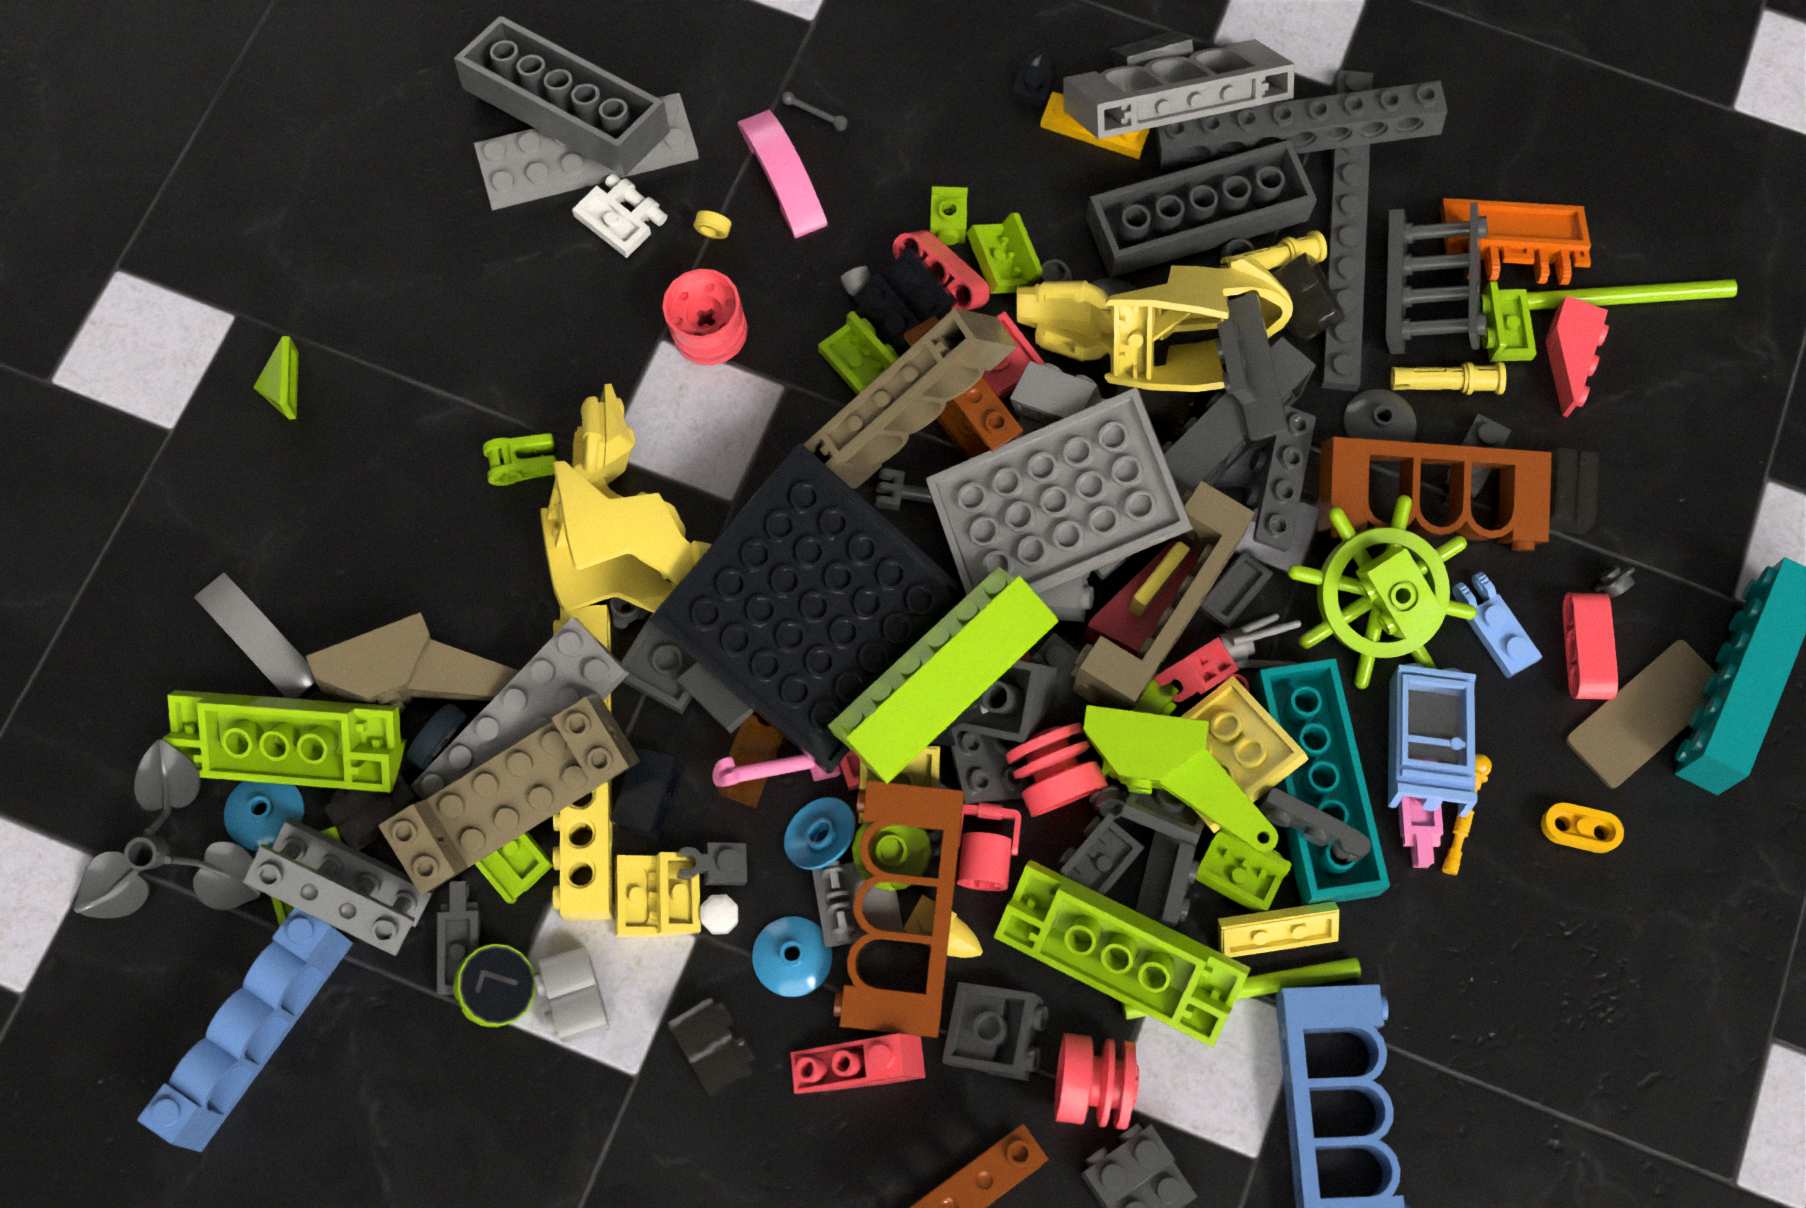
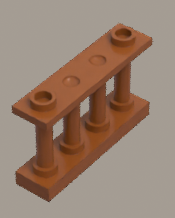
M934 315L905 333L904 338L912 347L939 322L938 318ZM983 377L965 393L947 401L945 409L936 418L967 460L987 451L993 452L1023 432L1021 426Z
M1022 1124L910 1208H986L1040 1168L1049 1159L1026 1126Z

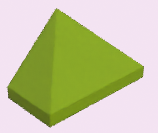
M282 336L253 388L285 417L291 420L297 418L299 352L290 336Z

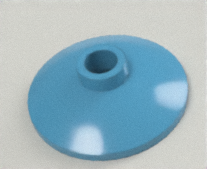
M243 781L231 792L225 805L224 823L227 832L237 844L248 850L258 852L262 844L272 848L284 822L289 817L303 823L305 814L303 797L295 785ZM260 803H266V811L262 815H255V807Z
M826 797L810 802L798 811L787 827L784 837L786 855L796 866L803 869H819L833 863L847 850L854 837L856 829L854 812L844 801L838 798Z
M783 917L771 922L758 935L752 953L753 967L760 982L773 993L785 997L803 996L816 990L827 978L832 965V947L825 948L822 929L816 923L802 917ZM790 947H795L800 952V956L794 961H789L784 956L785 951Z

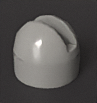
M866 266L854 268L841 276L844 288L853 296L871 279Z

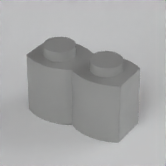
M586 946L538 960L540 971L534 973V978L540 997L548 996L551 1010L544 1012L551 1036L558 1034L560 1041L565 1043L610 1028L592 959Z

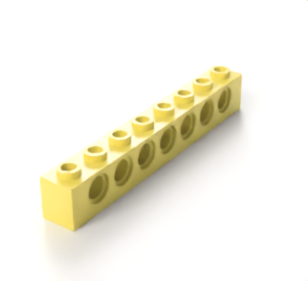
M588 605L569 612L563 611L560 608V620H554L553 635L571 617H575L611 652V617L607 605ZM610 693L603 701L611 713ZM612 779L590 792L592 793V799L587 805L578 807L571 804L553 815L554 831H560V846L553 847L554 870H560V886L553 887L554 910H560V915L565 921L613 919L612 823L610 822L612 816ZM590 830L593 832L589 843L583 846H577L572 843L573 837L578 831ZM587 868L593 871L592 878L587 884L575 885L572 882L573 876L578 870Z

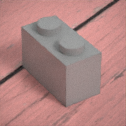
M1029 361L1010 397L1017 416L1044 426H1048L1103 402L1097 384L1089 377L1084 375H1076L1074 377L1063 373L1058 367L1050 363L1040 365Z

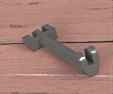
M887 468L880 469L879 479L893 483H877L876 492L889 495L890 497L875 496L874 506L899 511L901 499L934 504L929 488L904 484L905 471Z

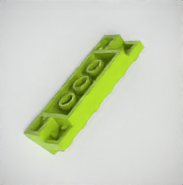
M998 566L835 718L828 727L840 741L857 754L866 767L888 784L962 714L969 705L1058 622V619L1019 575L1014 578Z
M175 690L168 694L171 732L163 737V740L169 742L194 762L200 773V778L391 792L394 790L407 739L401 738L399 706Z
M1032 860L1026 864L1014 895L1007 904L994 935V938L1212 1048H1214L1251 969Z

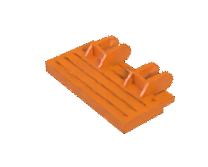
M1442 199L1439 208L1441 223L1470 221V203L1478 202L1480 216H1487L1488 236L1487 238H1481V260H1484L1487 280L1496 281L1499 278L1501 266L1498 251H1501L1503 263L1533 264L1535 280L1537 283L1542 284L1548 281L1550 274L1549 264L1555 265L1558 284H1569L1572 275L1570 255H1572L1574 267H1590L1589 250L1591 243L1583 206ZM1470 236L1444 238L1446 255L1470 253ZM1469 267L1463 268L1465 278L1469 279Z

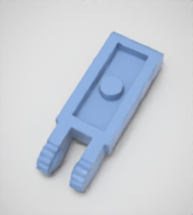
M1480 571L1472 575L1471 578L1473 586L1484 601L1479 606H1477L1475 596L1464 583L1460 582L1453 586L1452 593L1458 602L1473 605L1477 609L1476 617L1467 620V622L1505 677L1510 678L1542 658V655L1499 594L1496 595L1495 587L1489 581L1486 574Z

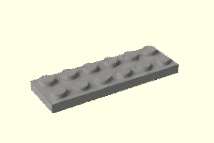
M680 92L659 97L665 103L670 133L625 177L699 159ZM536 128L474 143L492 210L604 183L612 173L616 174L619 178H624V176Z
M571 617L410 787L422 800L429 798L553 721L551 719L553 716L585 696L599 693L602 700H604L630 672L578 618Z

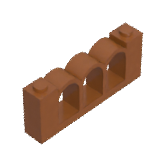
M1345 437L1329 438L1321 442L1318 531L1331 532L1332 539H1342L1329 518V511L1333 507H1339L1344 511L1356 532L1375 527L1390 528L1391 523L1388 524L1378 520L1369 508L1370 460L1400 462L1399 497L1407 495L1412 500L1406 527L1410 532L1419 537L1433 538L1456 531L1468 540L1477 542L1498 538V543L1511 544V550L1534 551L1535 545L1549 542L1552 452ZM1421 464L1450 466L1449 511L1447 519L1440 527L1426 521L1420 510ZM1472 467L1500 469L1498 518L1490 530L1479 526L1472 517L1470 507Z
M868 780L866 789H859L857 813H863V822L872 823L864 832L860 843L861 859L866 869L874 876L865 880L860 886L853 902L854 915L860 927L867 934L860 937L854 943L847 958L848 974L853 984H845L843 992H836L834 1016L841 1017L840 1027L938 1038L964 791L895 783L886 784L885 782ZM891 826L943 831L938 879L891 874L882 871L874 864L871 858L870 846L873 838L880 830ZM885 882L937 887L932 936L876 928L869 922L865 914L864 902L866 895L874 886ZM877 939L931 944L926 992L882 988L869 984L862 978L858 970L860 951L867 943Z

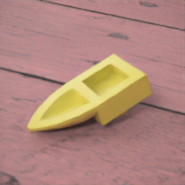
M922 895L903 928L904 933L932 936L936 902ZM952 911L947 955L959 958L981 956L983 950L977 937L957 917V914Z

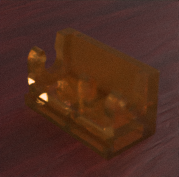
M750 715L740 725L728 757H733L735 767L774 760L784 736L772 725L765 726L758 722L756 716ZM768 777L738 782L729 786H717L719 795L756 808Z

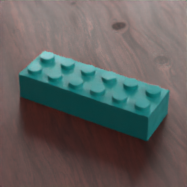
M1786 557L1773 567L1767 566L1759 579H1751L1742 594V599L1746 600L1742 611L1739 610L1734 615L1729 625V630L1733 632L1730 641L1723 644L1715 660L1720 664L1716 672L1717 675L1712 674L1703 688L1702 694L1708 697L1704 707L1699 706L1693 713L1689 722V727L1693 728L1690 738L1682 742L1675 756V759L1680 761L1675 775L1716 795L1721 794L1749 776L1806 634V567Z
M1336 658L1259 670L1252 682L1256 701L1303 749L1308 757L1306 762L1276 784V788L1360 831L1362 835L1365 834L1371 840L1370 845H1372L1370 847L1371 850L1366 856L1356 863H1350V861L1346 862V859L1342 860L1336 857L1332 846L1313 844L1303 837L1302 831L1290 825L1284 827L1301 906L1333 901L1338 903L1381 895L1390 887Z

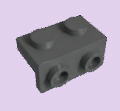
M1111 812L1103 820L1096 816L1082 833L1087 839L1077 850L1072 845L1057 862L1062 867L1059 874L1105 896L1143 851L1144 846L1114 822L1116 816Z

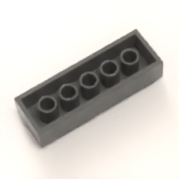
M501 15L454 57L464 90L624 177L670 133L664 101Z
M1286 140L1090 196L1085 219L1109 278H1113L1220 247L1234 239H1247L1306 222L1310 218L1317 198L1291 140Z
M1281 337L1273 346L1270 345L1283 405L1291 407L1301 397L1316 364ZM1217 392L1205 406L1207 412L1200 419L1195 416L1192 417L1180 431L1182 437L1175 444L1168 441L1162 447L1181 498L1187 489L1194 492L1201 480L1213 486L1256 442L1249 436L1243 405L1233 394L1229 395L1226 392L1223 395Z

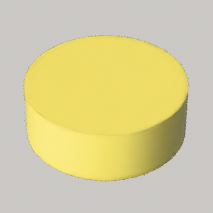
M699 211L696 215L694 227L699 233L707 237L724 239L728 237L732 223L721 214L711 211Z

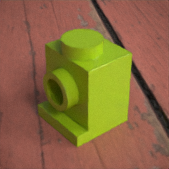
M932 186L930 232L945 245L965 243L968 188Z

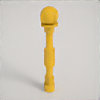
M1475 754V793H1477V790H1480L1482 783L1488 781L1487 775L1492 768L1490 759L1483 754ZM1473 810L1469 812L1467 817L1458 815L1456 817L1452 831L1455 834L1451 848L1448 849L1442 871L1447 874H1458L1462 855L1461 848L1464 837H1468L1474 815Z

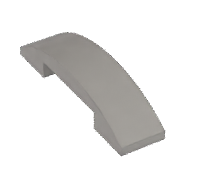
M222 573L194 596L200 605L285 698L300 699L317 685L309 663L225 573Z

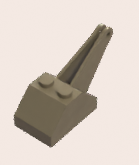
M421 612L306 656L323 697L335 702L399 706V713L403 712L406 709L405 705L412 703L414 698L492 701L520 672L519 670L432 640Z

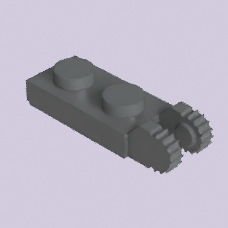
M1272 788L1264 796L1258 808L1267 814L1266 818L1270 822L1281 827H1288L1290 825L1302 831L1303 837L1313 844L1332 846L1335 856L1342 860L1346 859V862L1356 863L1371 850V840L1365 834L1362 835L1360 831L1346 825V823L1277 788Z

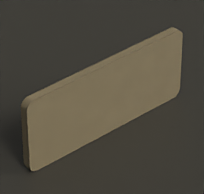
M1677 640L1620 689L1613 700L1605 702L1566 737V743L1607 787L1617 788L1689 725L1695 710L1699 706L1704 707L1708 697L1703 695L1702 691L1707 680L1712 674L1717 675V673L1687 642Z

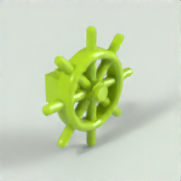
M1407 495L1398 497L1390 528L1375 527L1356 532L1344 511L1339 507H1333L1329 511V518L1343 541L1332 550L1321 570L1296 564L1288 569V575L1291 579L1317 585L1318 607L1323 619L1322 623L1300 636L1299 645L1303 649H1309L1332 634L1344 646L1360 653L1354 678V684L1359 689L1368 687L1375 657L1392 658L1410 653L1417 664H1421L1425 668L1437 669L1424 644L1438 631L1446 615L1467 620L1474 619L1477 615V609L1473 605L1449 600L1450 584L1448 573L1443 563L1466 548V539L1463 536H1456L1437 549H1434L1423 538L1406 531L1412 506V500ZM1386 543L1385 552L1372 560L1366 548ZM1410 553L1415 556V558L1418 560L1417 562L1413 560ZM1352 558H1354L1359 567L1355 571L1359 579L1342 575L1343 570ZM1338 590L1362 595L1361 598L1340 610ZM1371 609L1365 636L1362 637L1348 624ZM1382 628L1388 635L1393 634L1394 637H1398L1388 641H1379Z

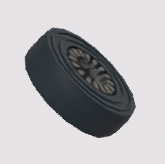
M447 704L441 708L424 725L412 742L407 752L408 760L418 768L426 770L460 734L467 721V715L452 704Z

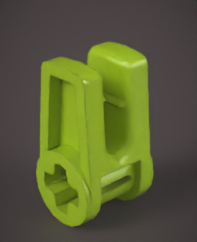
M551 433L516 438H496L487 441L482 447L484 456L489 460L490 470L487 473L488 482L492 485L505 486L518 481L554 475L552 462L557 461V458L554 455H543L554 451L555 443ZM500 459H504V465H501Z

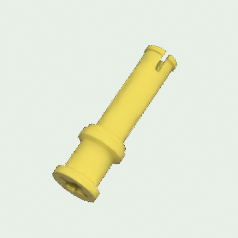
M1317 230L1308 232L1305 237L1301 238L1285 237L1278 245L1223 257L1220 263L1228 264L1221 265L1220 269L1230 268L1231 262L1247 255L1262 264L1267 270L1281 266L1287 269H1294L1300 263L1307 261L1314 263L1322 262L1327 255L1326 240L1320 231Z
M1465 362L1460 367H1392L1390 372L1391 390L1452 389L1460 390L1465 395H1471L1473 391H1494L1496 395H1502L1506 386V367L1504 362L1474 366L1472 362Z

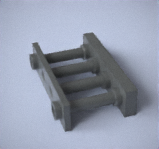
M1478 202L1470 203V221L1413 225V222H1407L1404 209L1389 210L1386 341L1390 355L1405 354V340H1411L1412 336L1468 332L1472 349H1480V335H1486L1487 333L1486 313H1480L1481 238H1487L1488 224L1487 216H1480ZM1470 236V253L1413 257L1412 254H1408V244H1414V240ZM1469 267V285L1412 289V286H1407V276L1413 275L1415 271ZM1469 300V318L1411 321V318H1406V308L1412 307L1414 303Z
M291 817L284 822L272 848L264 844L260 846L243 883L394 956L398 954L411 926L416 927L435 890L434 888L420 895L409 875Z

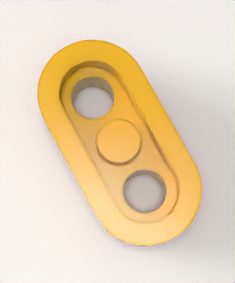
M1557 803L1549 808L1541 819L1543 833L1552 842L1591 852L1607 853L1619 846L1624 837L1623 825L1615 815L1575 804ZM1556 819L1564 822L1566 826L1565 831H1561L1556 827ZM1595 828L1603 832L1604 840H1600L1595 836Z

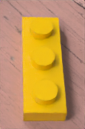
M1052 91L1040 125L1042 128L1136 159L1140 158L1150 132L1149 128L1097 139L1064 112V95Z

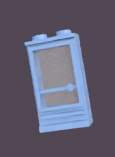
M1417 663L1398 665L1389 681L1388 807L1396 808L1403 796L1423 798L1422 808L1428 811L1437 810L1443 801L1458 803V816L1467 817L1477 803V793H1475L1474 699L1476 674L1463 673L1456 668L1443 670L1425 668Z

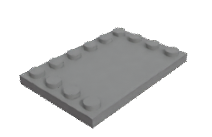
M1136 387L1010 441L993 452L987 451L926 478L967 595L998 566L1014 578L1019 575L1038 594L1193 529L1141 395Z

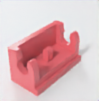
M1217 637L1156 675L1154 679L1159 686L1169 684L1173 679L1180 681L1183 690L1175 694L1172 701L1181 702L1197 692L1200 694L1205 693L1235 673L1239 668L1220 638Z

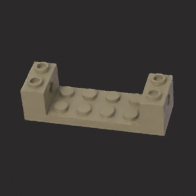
M1202 480L1194 492L1187 489L1181 499L1193 529L1170 539L1175 542L1181 541L1190 548L1191 552L1200 556L1192 574H1188L1179 588L1172 605L1166 608L1151 638H1147L1136 657L1102 636L1099 637L1094 646L1087 643L1075 662L1076 666L1071 673V676L1076 678L1071 691L1098 707L1133 711L1241 542L1255 515L1254 511Z
M599 693L585 696L551 718L553 721L429 798L410 805L378 825L420 895L442 885L640 762Z

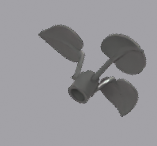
M157 740L147 750L139 764L134 781V792L140 806L148 811L163 808L162 813L149 828L144 829V837L135 838L126 845L124 853L107 851L97 855L90 861L82 876L79 894L73 907L75 912L95 918H117L137 911L146 902L150 892L148 882L139 873L142 870L160 867L164 863L199 867L200 869L193 879L194 891L198 899L210 908L220 910L232 909L260 897L262 891L243 883L254 858L242 846L228 841L212 843L207 848L204 861L195 858L169 855L167 842L163 838L155 836V832L169 817L171 807L183 808L191 804L197 796L201 785L200 773L194 762L166 740Z

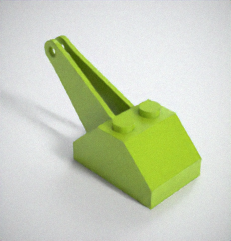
M1087 705L1083 728L1087 740L1119 782L1128 787L1129 792L1150 795L1152 794V788H1163L1250 846L1254 851L1268 853L1276 847L1278 842L1276 829L1207 750L1209 721ZM1265 833L1268 835L1269 841L1264 844L1260 843L1257 836Z

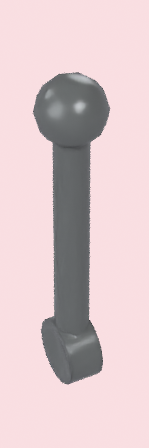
M786 91L782 94L781 100L785 105L793 104L833 123L834 128L838 131H843L847 128L848 121L845 116L838 115L835 117L795 98L792 92Z

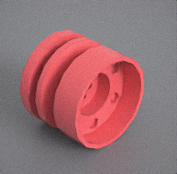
M696 269L685 272L672 281L665 292L662 308L674 344L683 357L699 365L713 366L727 362L738 354L746 342L748 326L737 288L726 275L710 269Z
M1081 723L1068 726H1054L1034 734L1030 741L1020 743L1016 748L1005 754L1008 764H1015L1024 760L1028 763L1012 773L1015 779L1033 776L1036 782L1021 793L1031 817L1060 808L1108 785L1098 761L1079 764L1077 760L1079 755L1091 747L1089 741L1074 745L1070 743L1071 740L1084 733Z
M1064 1033L1061 1040L1056 1073L1055 1121L1083 1124L1088 1108L1092 1106L1096 1107L1098 1127L1107 1126L1110 1109H1113L1115 1129L1126 1130L1132 1109L1136 1104L1139 1085V1067L1136 1060L1135 1042L1124 1040L1117 1059L1115 1058L1114 1039L1107 1038L1103 1045L1101 1056H1094L1091 1036Z

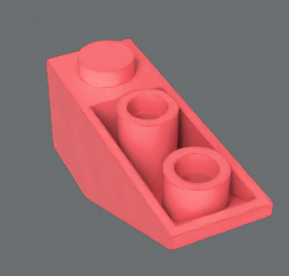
M1567 295L1554 313L1545 341L1561 413L1565 417H1568L1576 406L1582 407L1590 390V387L1585 385L1587 376L1591 377L1599 362V356L1595 355L1597 345L1601 346L1609 329V326L1604 324L1608 310Z
M897 1033L790 1052L794 1094L883 1085L925 1078L921 1036Z

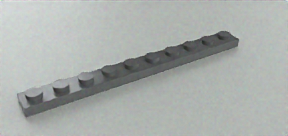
M1338 70L1335 81V95L1372 90L1373 73ZM1370 144L1332 149L1321 388L1357 392L1360 387Z

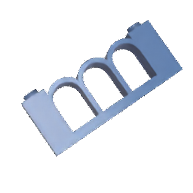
M294 908L272 937L275 941L264 949L249 969L244 979L243 987L230 996L212 1019L205 1038L200 1040L184 1056L174 1070L169 1083L162 1085L137 1121L170 1144L202 1152L348 952L353 942L328 923Z
M1380 985L1282 988L1275 994L1296 1208H1410L1409 1205L1404 1203V1195L1392 1196L1400 1183L1401 1169L1395 1153L1387 1144L1380 1141L1388 1133L1393 1123L1394 1114L1390 1096L1381 1085L1373 1081L1381 1074L1387 1059V1048L1384 1039L1377 1031L1384 1026V1020L1388 1019V1002L1386 996L1381 995ZM1350 1033L1360 1038L1366 1045L1369 1053V1066L1362 1076L1308 1079L1304 1034ZM1354 1090L1367 1096L1372 1102L1376 1113L1375 1124L1371 1132L1366 1136L1314 1138L1310 1091ZM1363 1149L1373 1154L1380 1163L1382 1182L1378 1190L1370 1197L1320 1199L1315 1150Z

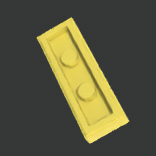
M1335 901L1219 918L1218 951L1231 958L1337 942L1339 934V908Z

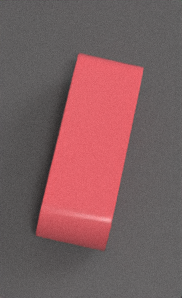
M919 230L901 234L895 239L893 253L896 259L908 247L913 248L914 241L917 243L918 254L958 300L952 310L958 308L968 311L982 307L987 303L990 290L986 281L934 234L927 230ZM939 264H941L944 269L943 278L940 276L938 271ZM965 287H967L970 292L969 301L965 298L964 295Z
M1568 592L1563 600L1562 616L1570 695L1573 699L1613 700L1618 691V671L1609 595L1606 593Z

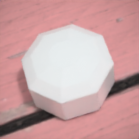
M727 894L711 895L700 906L701 924L711 934H728L738 924V905Z

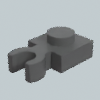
M707 842L704 845V854H701L693 847H684L677 852V857H686L692 862V869H681L677 873V878L690 880L698 874H704L705 885L743 886L747 883L746 843Z

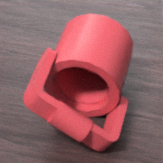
M979 802V805L963 804L959 839L960 853L956 879L958 885L981 891H1003L1008 888L1011 855L1017 856L1021 825V814L1019 811L1002 808L1003 805L982 802ZM964 814L984 819L1015 820L1013 841L1006 836L985 832H968L962 835Z

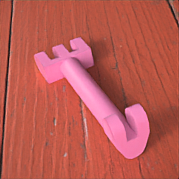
M805 754L736 767L733 757L719 760L715 764L712 777L716 786L723 787L734 785L738 782L806 769L811 770L814 781L837 777L841 774L839 765H837L832 773L827 774Z

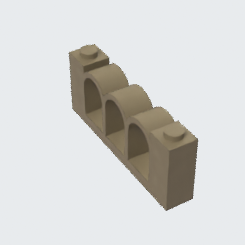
M954 308L803 445L851 488L857 489L882 467L881 463L890 459L904 447L910 434L921 430L933 422L943 412L947 401L955 399L973 387L981 379L985 371H991L1017 348V345L997 317Z

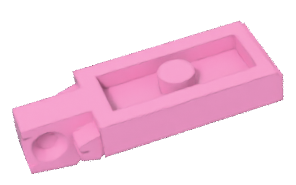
M1408 758L1415 760L1437 762L1436 759L1430 758ZM1403 796L1398 804L1400 837H1402L1403 846L1411 847L1413 868H1429L1431 864H1434L1433 847L1440 846V837L1444 834L1441 805L1437 810L1428 811L1422 808L1423 798Z

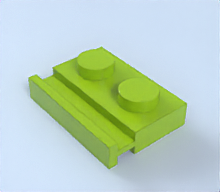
M526 832L475 863V865L508 904H513L524 891L526 892L553 867V861L531 835Z

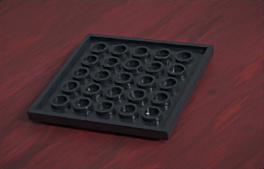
M800 442L649 617V620L828 774L834 771L850 750L831 732L828 725L959 604L967 594L961 585Z

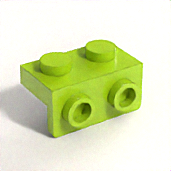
M1011 213L1002 224L972 225L966 233L991 294L1014 293L1017 286H1031L1042 274L1043 270L1040 261L1037 258L1019 213Z
M1489 281L1482 294H1480V313H1486L1487 333L1482 335L1481 339L1483 348L1488 349L1489 362L1533 360L1537 353L1526 289L1498 290L1497 281Z
M854 311L847 315L846 325L818 344L820 354L857 395L899 359L892 346L889 344L883 345L876 337V331L872 324L866 318L860 319Z
M1220 828L1211 840L1199 863L1195 879L1255 913L1266 912L1282 880L1289 872L1292 863L1285 860L1275 850L1268 853H1258L1223 828Z

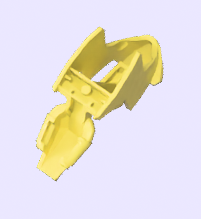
M1249 255L1231 262L1230 268L1227 269L1201 266H1171L1167 284L1115 294L1110 297L1103 289L1089 284L1086 280L1043 281L1042 284H1036V286H1017L1016 288L1017 322L1036 328L1035 342L1042 349L1080 362L1098 360L1109 353L1111 372L1104 376L1108 383L1158 391L1199 392L1225 388L1222 373H1224L1222 365L1225 364V360L1222 361L1220 359L1214 339L1197 343L1169 345L1166 364L1154 366V341L1156 339L1164 340L1173 332L1218 329L1217 324L1229 318V308L1226 302L1228 301V296L1239 295L1244 292L1245 295L1251 293L1258 295L1269 338L1285 327L1292 316L1293 303L1288 291L1262 264Z
M611 383L604 384L600 402H598L597 397L592 396L585 399L580 410L582 426L577 427V431L574 434L572 467L565 461L552 462L555 483L548 509L541 508L540 510L552 586L561 610L566 612L612 597H618L654 613L712 544L699 541L689 543L685 539L686 529L675 507L663 501L659 493L647 494L640 492L636 496L622 497L608 487L610 482L626 470L631 451L635 446V436L632 428L626 425L621 398H616Z

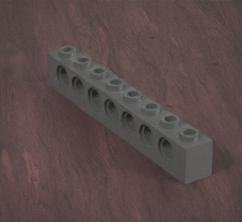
M1440 80L1263 104L1156 127L1155 143L1160 172L1192 168L1286 140H1291L1296 153L1299 154L1440 135L1448 110Z

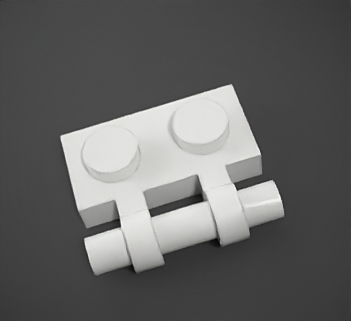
M612 173L605 181V184L612 189L610 192L606 193L596 186L572 210L575 218L627 258L651 235L650 227L644 222L651 220L657 226H661L665 223L667 214L659 209V204L651 197L645 198L635 190L636 186L628 179H621ZM627 201L635 209L630 212L620 203Z

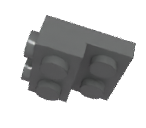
M958 982L942 1062L949 1066L985 1071L990 1075L1029 1081L1030 1071L1036 1072L1040 1064V1048L1035 1047L1038 1031H1044L1048 1022V1009L1043 1006L1044 1000L1035 993Z
M1139 1123L1131 1127L1118 1137L1122 1143L1121 1146L1111 1153L1104 1146L1085 1160L1089 1168L1080 1174L1103 1208H1183L1198 1197L1173 1162L1175 1158L1152 1125L1142 1129Z

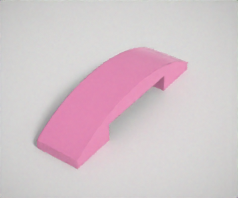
M770 109L738 121V127L751 153L755 152L780 202V210L794 238L827 226V220L807 172L789 137Z

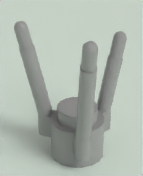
M1274 613L1239 628L1225 630V633L1218 634V637L1239 669H1267L1301 664L1289 661L1248 659V655L1255 654L1253 641L1299 628L1301 621L1295 620L1252 632L1277 621L1279 615Z

